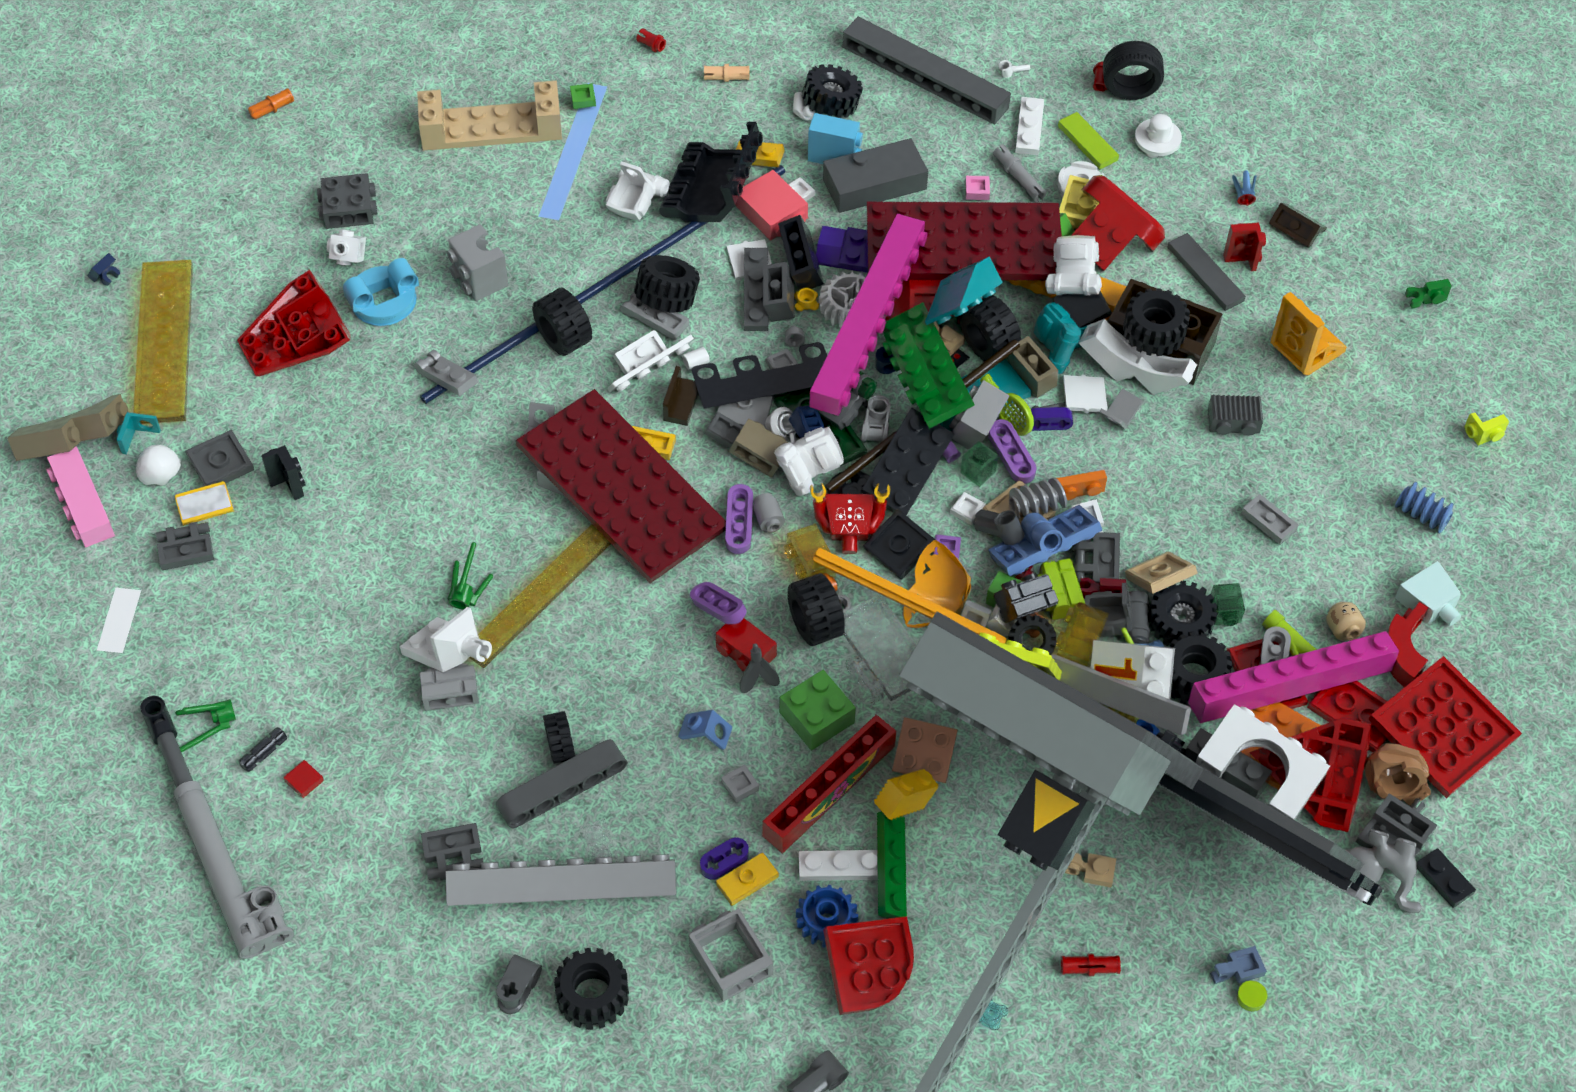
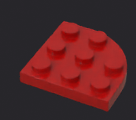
M907 916L827 926L823 929L839 1015L880 1008L900 994L911 976L914 962V950Z

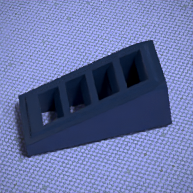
M810 406L797 407L789 418L790 424L800 439L809 431L811 432L820 427L825 428L818 410Z

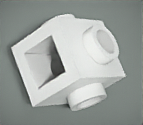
M340 229L339 233L331 234V238L327 241L329 259H335L336 264L340 265L362 262L364 260L366 237L356 236L354 231Z

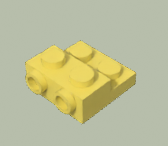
M1070 175L1059 210L1060 213H1066L1073 229H1077L1099 203L1081 191L1089 179Z

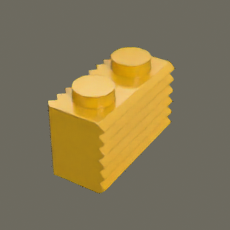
M919 769L888 779L887 783L884 784L885 787H882V791H879V795H876L877 798L874 799V803L888 819L893 820V818L896 819L897 817L917 812V810H923L938 789L939 784L928 771Z

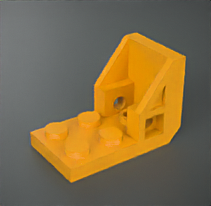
M1291 291L1283 296L1270 343L1304 375H1310L1345 353L1347 348L1324 326L1325 323L1322 319L1314 314L1301 299L1297 298Z

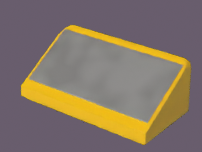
M224 481L174 496L183 526L234 512Z

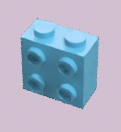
M814 113L808 132V161L823 164V161L862 151L859 148L863 139V133L860 132V122Z

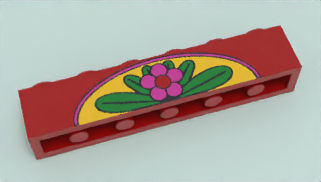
M876 714L762 821V837L783 854L895 747L897 731Z

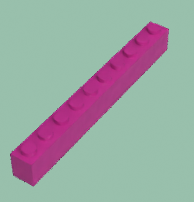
M900 214L896 215L810 390L811 408L839 416L842 408L848 406L851 397L850 391L852 388L856 389L858 385L860 370H865L867 366L869 351H874L877 344L878 333L882 334L884 331L885 318L892 314L894 308L893 301L901 295L903 280H908L911 272L910 266L912 263L915 264L917 262L919 247L925 245L927 239V232H924L925 221Z

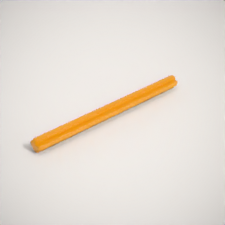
M819 548L814 554L813 561L928 618L932 619L938 611L980 635V632L995 636L996 640L1000 643H1006V637L822 548Z

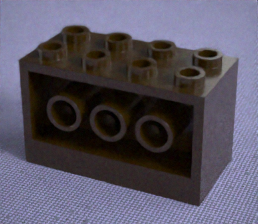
M1130 279L1109 317L1108 323L1124 336L1123 326L1130 299L1136 297V294L1140 291L1145 293L1146 289L1151 288L1152 291H1156L1155 287ZM1181 298L1180 301H1185L1190 311L1185 340L1177 351L1173 350L1169 355L1166 353L1162 355L1182 359L1191 358L1197 364L1193 372V378L1189 382V384L1194 385L1216 343L1223 314ZM1150 320V322H1152V323L1164 324V323L1159 322V321Z

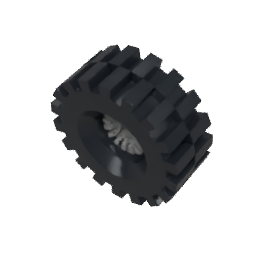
M824 64L819 65V68L814 66L812 70L808 71L802 90V99H805L804 103L806 105H810L809 109L812 111L818 110V114L824 113L837 118H841L843 115L847 118L849 114L853 115L857 109L863 91L861 81H857L858 77L856 75H850L851 71H843V67L840 66L834 68L831 64H828V67H825Z
M1183 580L1180 581L1179 585H1171L1154 594L1149 609L1148 622H1150V631H1155L1154 637L1157 640L1162 637L1164 639L1163 644L1168 646L1174 639L1178 641L1180 635L1184 634L1188 637L1189 633L1195 632L1197 636L1205 633L1207 634L1206 637L1209 638L1217 618V604L1213 603L1214 597L1211 594L1206 596L1207 589L1203 586L1199 590L1196 588L1197 583L1192 582L1191 586H1188L1186 581ZM1181 614H1185L1186 618L1179 621L1180 619L1178 618V616H1180Z

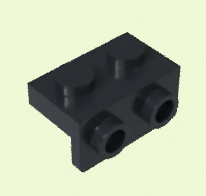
M285 445L262 454L261 457L270 486L273 487L286 482L294 500L304 497L302 487L306 486L300 472L302 469L297 457L292 458Z

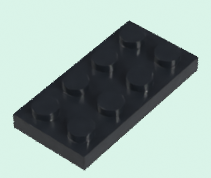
M911 408L860 492L863 494H874L875 486L879 483L878 491L883 494L887 492L889 485L890 494L886 498V508L893 513L899 509L907 515L955 434L940 424L929 429L922 413Z

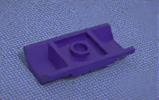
M822 226L816 251L819 265L868 273L867 230L848 227L846 230Z

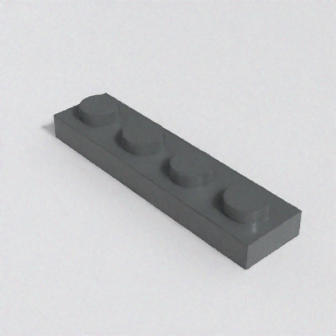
M744 248V331H768V314L763 306V266L768 265V248Z

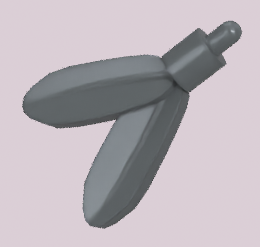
M753 644V648L750 650L751 661L740 680V690L742 693H747L753 688L759 675L769 685L778 686L780 684L779 675L776 670L762 658L761 649L758 648V645Z

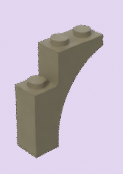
M121 394L111 395L95 405L65 417L18 428L7 439L16 461L70 452L81 441L109 436L123 423L128 407L123 402Z

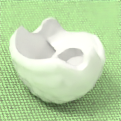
M151 445L145 448L139 455L136 463L137 477L144 485L157 484L164 486L178 473L181 466L180 459L167 446Z

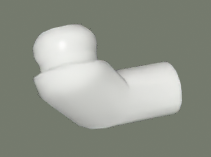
M796 92L793 100V113L804 121L812 120L814 113H816L815 110L809 109L810 105L805 106L802 92Z

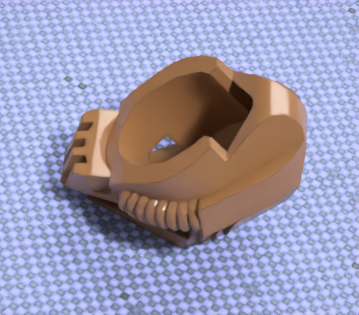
M1386 743L1367 757L1365 775L1370 790L1377 793L1381 798L1385 799L1390 793L1399 800L1403 799L1411 806L1416 798L1420 799L1419 802L1431 795V790L1427 784L1429 767L1423 756L1419 753V750L1399 744Z

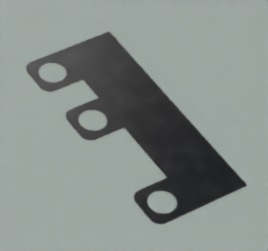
M820 342L801 345L799 352L803 363L762 371L759 360L755 355L735 358L733 365L737 376L724 379L720 378L717 366L713 363L694 366L691 371L703 408L811 388L827 357L824 345ZM808 347H817L821 353L818 357L811 358L806 356L805 350ZM748 359L752 360L755 366L752 370L745 371L740 369L739 363L742 360ZM701 368L712 369L714 372L713 376L708 379L700 378L697 373Z

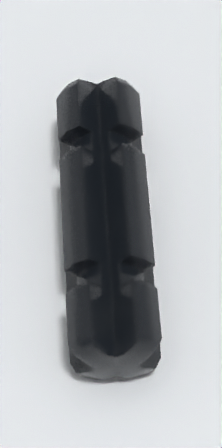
M279 727L275 728L269 733V738L267 736L250 750V754L246 753L240 758V766L247 772L252 771L257 766V762L261 763L277 749L276 745L280 746L287 740V736Z

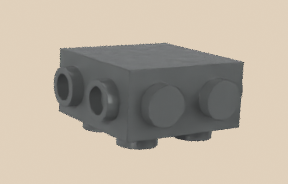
M368 173L320 178L321 188H317L318 202H322V206H318L319 219L320 221L324 220L326 229L374 224L373 215L378 213L376 200H372V197H376L374 182L370 183Z

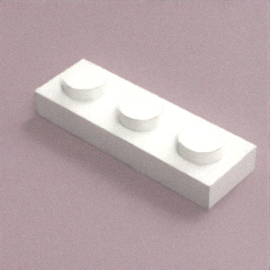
M1021 97L1015 153L1039 155L1044 99Z
M877 850L799 851V881L878 880Z

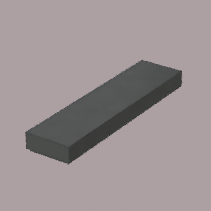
M1188 233L1168 242L1167 248L1224 311L1245 301L1246 296Z

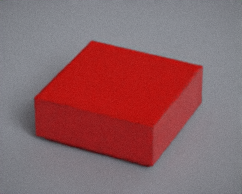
M305 760L283 777L284 781L302 798L306 797L324 781L323 776Z

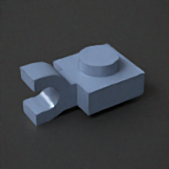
M1256 946L1229 953L1227 956L1228 962L1215 964V971H1212L1210 975L1214 984L1226 981L1232 976H1235L1238 983L1265 976L1267 970Z

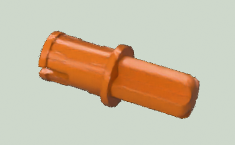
M286 88L271 97L269 95L266 96L265 100L249 107V114L253 119H258L272 111L276 113L277 109L294 102V97L291 91Z

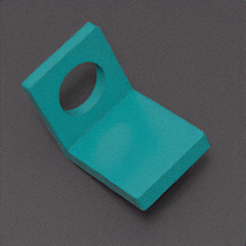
M126 413L123 424L119 425L117 429V442L122 454L127 455L135 430L153 433L161 432L156 416ZM139 421H147L153 426H144Z

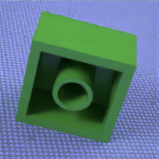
M824 669L779 697V713L811 751L855 723L856 707Z

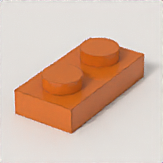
M1105 470L1056 478L1061 483L1067 500L1083 495H1098L1105 491L1107 482Z

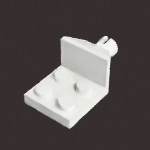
M466 607L449 622L436 617L403 643L400 649L402 655L445 672L462 664L469 657L479 662H484L485 658L488 659L491 654L492 645L489 641L479 639L472 610Z

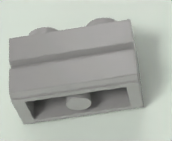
M462 663L445 672L431 667L425 672H420L425 711L479 703L474 665Z

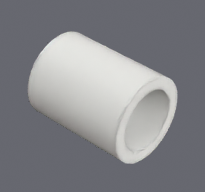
M704 347L682 355L684 365L688 371L694 366L710 362L709 355Z

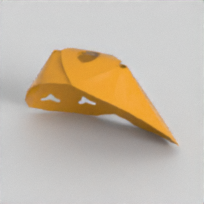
M934 540L922 551L916 563V583L909 591L960 615L971 589V577L957 557L944 544ZM935 547H937L938 555H930V553L935 551ZM925 564H927L930 570L923 574V571L926 569ZM904 606L903 614L907 627L922 628L930 624V622L916 625L907 624L912 618L911 613L915 614L916 611Z

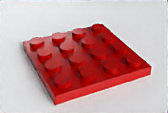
M1444 656L1368 718L1392 744H1399L1419 750V753L1423 756L1429 767L1427 780L1446 799L1522 734Z

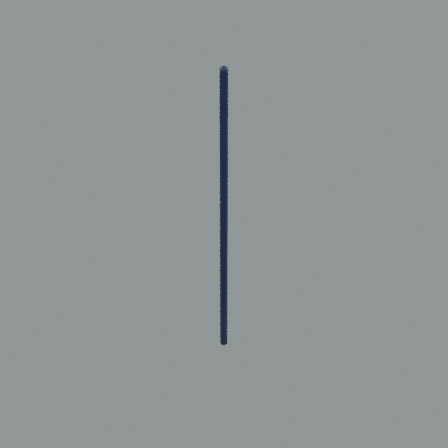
M782 165L773 169L779 176L785 173ZM690 222L575 296L580 304L584 303L640 267L643 259L662 253L708 222ZM536 323L531 324L464 367V369L475 373L539 332ZM438 384L422 394L420 398L427 404L448 389Z

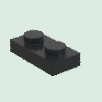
M1438 848L1416 862L1418 871L1452 908H1455L1475 893L1476 889Z

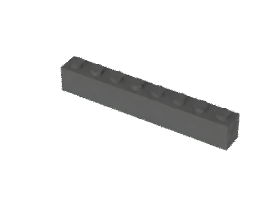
M858 16L843 32L842 48L994 125L1009 109L1011 93L1004 88H1000L984 78H980Z

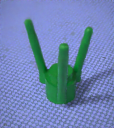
M476 542L471 543L461 580L458 584L459 561L456 560L454 562L451 589L447 599L449 604L457 609L464 610L469 605L475 606L479 596L493 578V574H489L475 593L472 592V586L466 583Z
M231 699L214 704L184 707L182 710L175 712L177 716L211 712L213 723L219 722V725L181 746V752L197 745L221 730L231 728L229 722L236 720Z

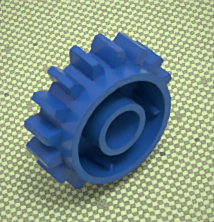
M829 884L827 887L821 888L818 885L813 892L806 891V899H799V908L796 909V918H798L796 926L800 929L803 928V938L811 936V944L814 945L820 940L822 941V947H826L823 929L827 926L858 923V914H856L857 904L851 903V894L845 895L842 893L843 888L834 889ZM830 913L832 917L825 918L821 914Z

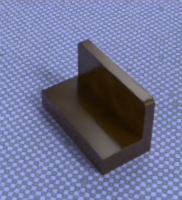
M1285 203L1279 204L1269 221L1270 225L1307 247L1312 246L1320 231L1325 232L1327 229L1326 226Z
M680 366L675 367L663 401V421L688 426L699 393L694 380L681 378Z

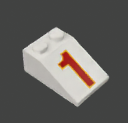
M1093 640L1091 669L1170 699L1175 648Z

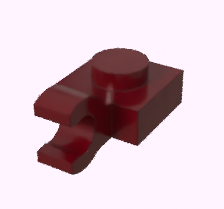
M1080 578L1079 586L1085 599V595H1091L1094 592L1111 591L1112 593H1122V583H1126V579L1100 578L1099 583H1096L1090 578Z

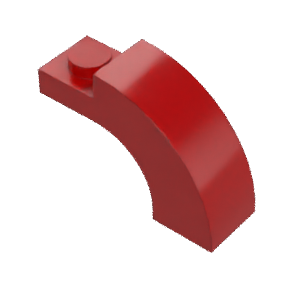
M1421 602L1413 610L1408 608L1403 617L1396 613L1387 631L1399 650L1390 673L1403 687H1406L1422 674L1428 662V659L1416 651L1411 641V635L1422 623L1429 608Z

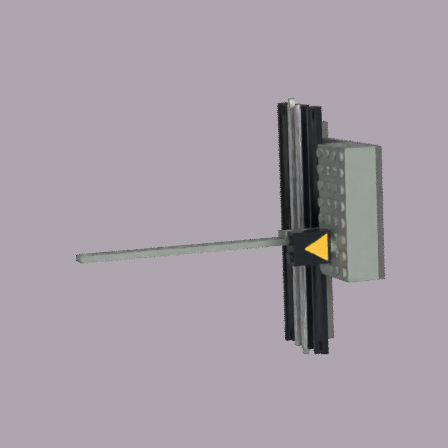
M938 611L935 613L899 675L909 681L906 687L1054 773L1051 779L1045 774L1034 770L997 834L1006 840L1003 846L1018 855L1023 850L1032 856L1030 862L1043 870L915 1092H938L1104 803L1127 816L1131 811L1141 815L1157 785H1160L1364 904L1371 906L1375 898H1378L1384 889L1361 874L1360 870L1364 864L1334 842L1203 769L1148 730Z

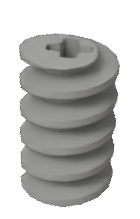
M1050 478L1048 482L1046 480L1040 481L1039 484L1031 483L1029 487L1024 485L1020 489L1012 488L1009 493V507L1011 511L1016 513L1018 520L1020 512L1025 517L1029 514V510L1032 513H1039V507L1043 513H1048V505L1051 506L1053 511H1056L1058 509V502L1062 508L1067 506L1065 491L1056 478Z

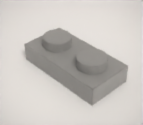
M1261 494L1244 506L1241 512L1243 516L1279 545L1294 534L1299 526Z

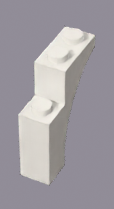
M1105 319L1087 325L1079 341V344L1115 381L1118 382L1135 376L1153 395L1187 385L1192 380L1193 372L1197 366L1191 358H1173L1163 355L1156 356V354L1149 356L1144 351L1141 353L1136 351L1137 347H1131L1128 344L1129 340H1126Z

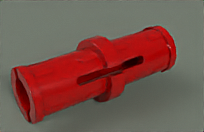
M1088 953L1087 956H1061L1062 975L1087 974L1088 976H1094L1100 973L1120 974L1121 972L1119 955L1094 956L1093 953Z

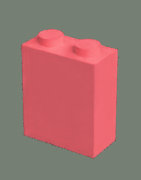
M774 170L745 185L742 195L739 196L736 207L770 241L776 237H781L778 223L801 215L804 222L808 219V203Z

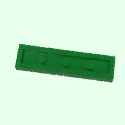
M880 811L877 813L878 916L886 919L907 916L905 817L900 816L890 820Z

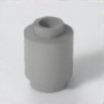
M770 493L758 495L753 501V510L761 530L770 533L778 531L784 524L785 519L777 499Z

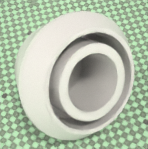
M786 407L775 409L767 417L765 428L789 441L791 433L796 435V431L789 422L793 412Z

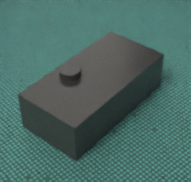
M912 138L823 161V181L838 212L841 213L867 206V201L882 202L927 190L928 169Z

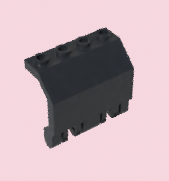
M747 122L746 126L749 133L748 135L741 136L740 144L742 150L713 149L704 142L687 143L681 157L683 162L678 164L669 185V195L664 197L659 208L660 215L666 218H680L685 222H721L734 208L739 196L742 195L743 185L749 177L752 163L756 160L757 150L762 145L763 135L762 132H759L757 123Z

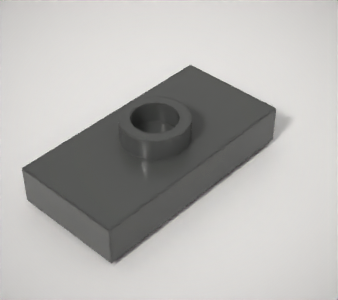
M717 411L704 434L730 449L743 426Z

